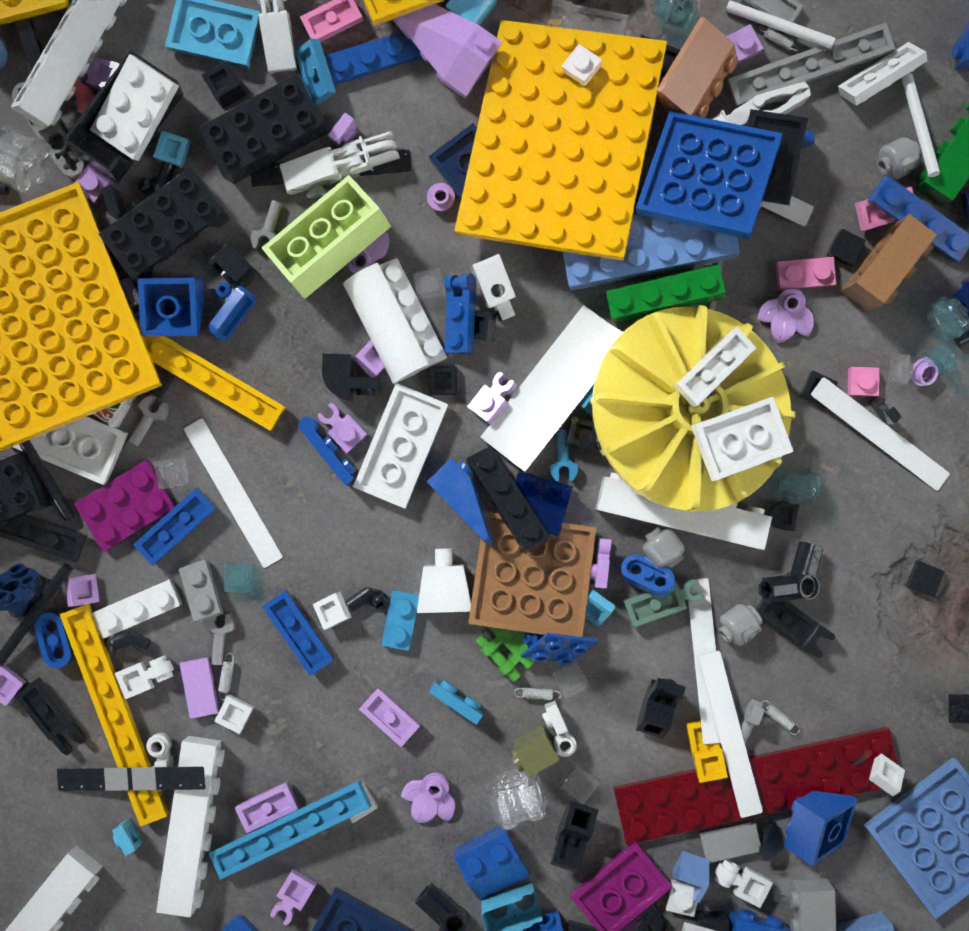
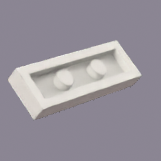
M909 42L839 85L840 96L857 106L927 62L926 51Z
M735 327L684 375L674 387L694 408L736 369L756 347L738 327Z
M170 579L95 611L92 615L101 637L104 639L181 606L183 603L173 580Z

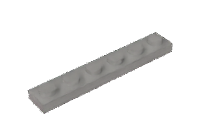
M885 22L835 40L831 49L818 46L729 78L726 84L734 106L738 108L759 94L804 81L806 83L892 53L896 48Z

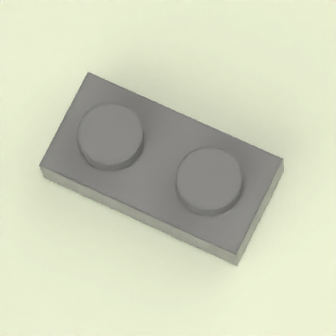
M205 559L179 568L193 622L198 623L224 614L209 561Z

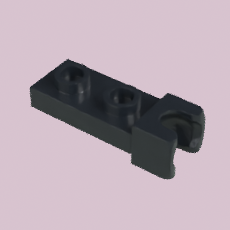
M762 598L755 608L761 618L817 658L823 656V652L816 646L817 639L819 637L829 640L835 639V634L821 624H818L788 601L766 603Z

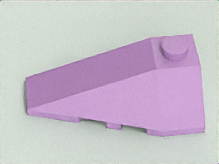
M435 4L393 19L407 39H411L419 48L422 58L425 61L428 60L437 71L436 75L440 81L463 98L468 96L502 43L501 40L480 25Z

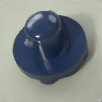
M19 563L11 566L7 572L0 574V611H8L14 618L25 617L36 602V594L42 584V580L36 570L26 568L24 564Z

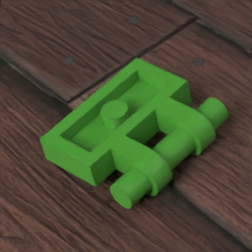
M490 628L496 635L491 641L482 633L475 642L482 648L480 652L485 657L489 656L499 667L498 671L503 676L507 675L512 682H515L521 676L514 668L519 661L527 669L535 663L531 658L521 657V654L528 649V645L524 644L523 640L526 633ZM502 642L513 653L508 659L497 649Z

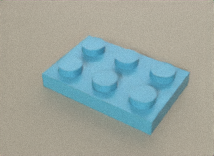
M176 0L165 47L169 51L220 63L226 60L229 65L249 69L260 25L258 16L260 11L214 0Z

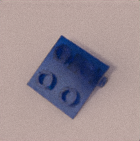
M526 472L517 473L515 484L548 534L559 537L573 486L530 475Z

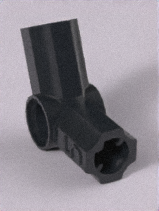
M799 541L791 572L781 576L764 577L762 582L758 584L759 595H761L763 601L773 603L795 599H814L820 590V583L816 575L823 547Z
M433 883L427 885L416 899L415 904L440 926L438 931H467L468 915L464 907L456 905ZM452 917H457L462 923L459 926H452L448 923V920Z

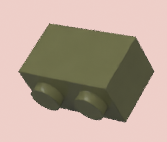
M543 724L513 740L514 750H512V759L519 772L525 770L528 777L559 761L558 753Z

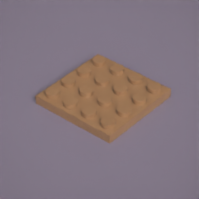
M485 511L494 542L489 546L482 539L480 540L468 625L537 635L553 633L583 637L596 527L539 519L549 534L550 540L524 554L500 515Z

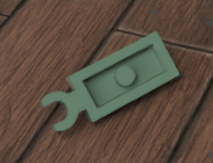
M689 579L681 588H679L678 583L675 581L673 592L664 597H657L644 592L623 600L632 627L635 628L687 609L684 602L687 599L691 601L701 600L704 597L702 593H697L696 595H691L690 587L698 584V580Z

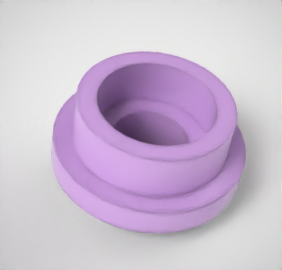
M437 183L428 190L427 201L432 209L443 212L452 207L455 201V194L449 185ZM437 193H445L446 198L443 201H438L435 198Z
M928 358L919 359L911 368V381L918 386L932 384L937 379L938 367Z

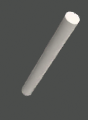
M731 0L726 7V12L829 49L832 48L836 39Z
M908 73L901 78L928 176L935 177L940 174L939 166L913 74Z

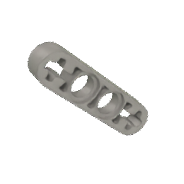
M25 82L19 83L14 87L12 91L13 101H15ZM25 118L59 169L67 177L77 179L88 165L87 162L72 153L65 143L58 150L53 149L51 146V141L54 137H65L67 135V131L58 120L53 126L50 124L48 127L41 128ZM68 154L70 158L78 162L76 164L78 168L76 171L69 169L71 165L64 157Z

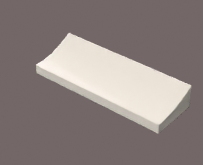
M583 305L510 398L507 406L492 425H489L480 438L525 472L595 383L598 369L606 352L623 332Z

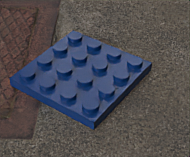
M669 111L636 206V214L751 239L783 133Z

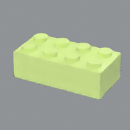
M348 175L265 244L262 249L301 296L306 299L392 226L381 209Z

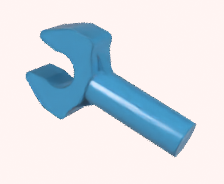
M557 430L558 459L549 466L550 474L556 482L559 481V469L563 466L569 470L570 481H573L578 473V464H574L569 459V446H565L568 430Z

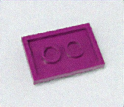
M149 460L143 461L74 504L103 552H107L164 517L176 506Z
M635 841L571 892L570 897L598 931H620L669 891L672 885Z

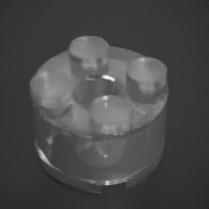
M11 124L0 128V182L22 193L31 188L35 182L38 184L42 183L47 173L44 166L51 151V145Z
M514 768L496 775V782L490 785L489 781L484 785L496 823L501 824L502 829L509 830L516 827L519 822L528 819L530 821H537L546 816L545 809L548 807L549 801L539 772L528 777L525 770L519 772L518 768Z

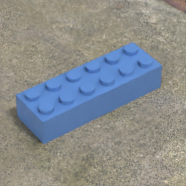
M633 215L624 261L563 252L569 289L574 291L736 259L740 254L736 236L642 215Z

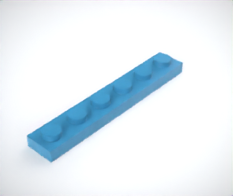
M358 780L211 851L209 856L221 880L372 807V804L361 780Z

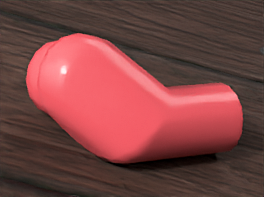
M76 80L73 84L76 87L74 95H76L78 103L77 109L82 114L94 99V93L91 87Z

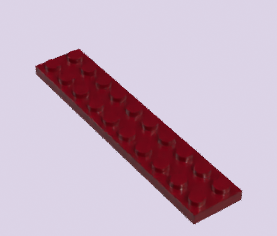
M883 727L748 757L763 811L762 813L744 818L739 813L726 762L728 778L699 783L696 769L614 786L613 790L625 843L629 845L635 841L637 843L788 810L792 808L794 801L798 797H804L811 791L852 796L882 789L870 781L869 778L874 758L880 754H883L898 765L890 729Z

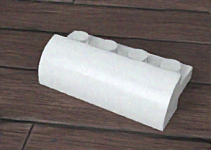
M398 258L380 265L375 263L366 267L343 283L393 384L447 359Z

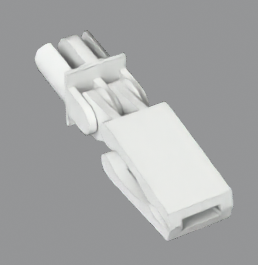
M257 0L258 5L261 4L262 13L258 14L269 74L297 70L290 14L285 10L283 2L286 0Z
M804 81L762 93L735 109L730 115L726 116L724 110H721L719 115L710 119L747 126L750 109L759 110L765 105L778 102L787 103L772 111H764L787 114L804 104L811 95L810 88Z
M392 131L364 140L360 136L358 140L346 143L341 148L332 150L331 147H326L280 164L287 194L292 195L307 191L318 184L325 186L341 181L342 176L347 174H358L367 170L374 171L373 167L399 159V153L395 151L397 146L395 141H393Z

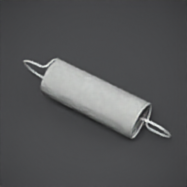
M771 27L765 32L763 37L790 51V49H793L791 46L794 40Z
M224 660L218 689L220 692H229L234 668L233 661Z
M524 688L523 696H521L524 699L551 701L554 699L553 689Z
M771 703L764 711L788 732L795 725L790 718L771 705Z

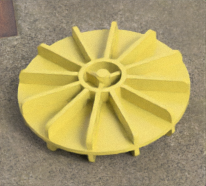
M702 305L698 307H673L657 311L638 320L627 328L608 349L596 375L590 405H592L597 438L602 448L600 452L602 456H606L616 473L633 489L634 493L674 510L687 512L711 511L728 507L750 496L781 465L782 456L719 480L711 481L691 428L695 424L773 397L789 437L791 420L795 418V412L791 411L789 390L781 370L785 365L783 362L778 364L767 345L752 331L753 326L751 324H742L724 313L707 309L706 306ZM738 327L756 349L698 406L693 408L674 385L733 328Z

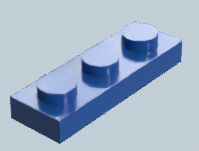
M195 488L133 545L152 566L156 565L217 508L199 488Z
M288 590L283 591L262 606L309 676L334 660V657Z

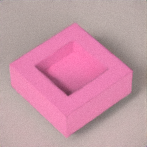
M848 368V396H879L880 368Z

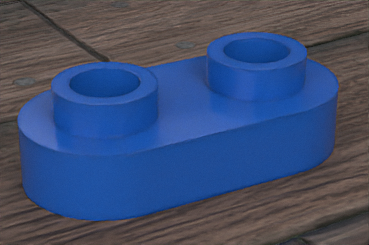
M637 554L626 557L622 562L621 570L626 582L657 597H664L673 592L675 577L669 568H658L648 558ZM634 570H640V571H641V572H640L639 574H637V575L632 574V572H633ZM658 582L666 583L664 586L661 587L656 585Z
M48 612L40 615L35 622V632L44 662L51 668H61L68 665L74 657V651L62 623L60 613ZM50 621H54L56 623V629L54 631L51 630L49 627ZM58 648H61L64 652L62 658L56 653Z

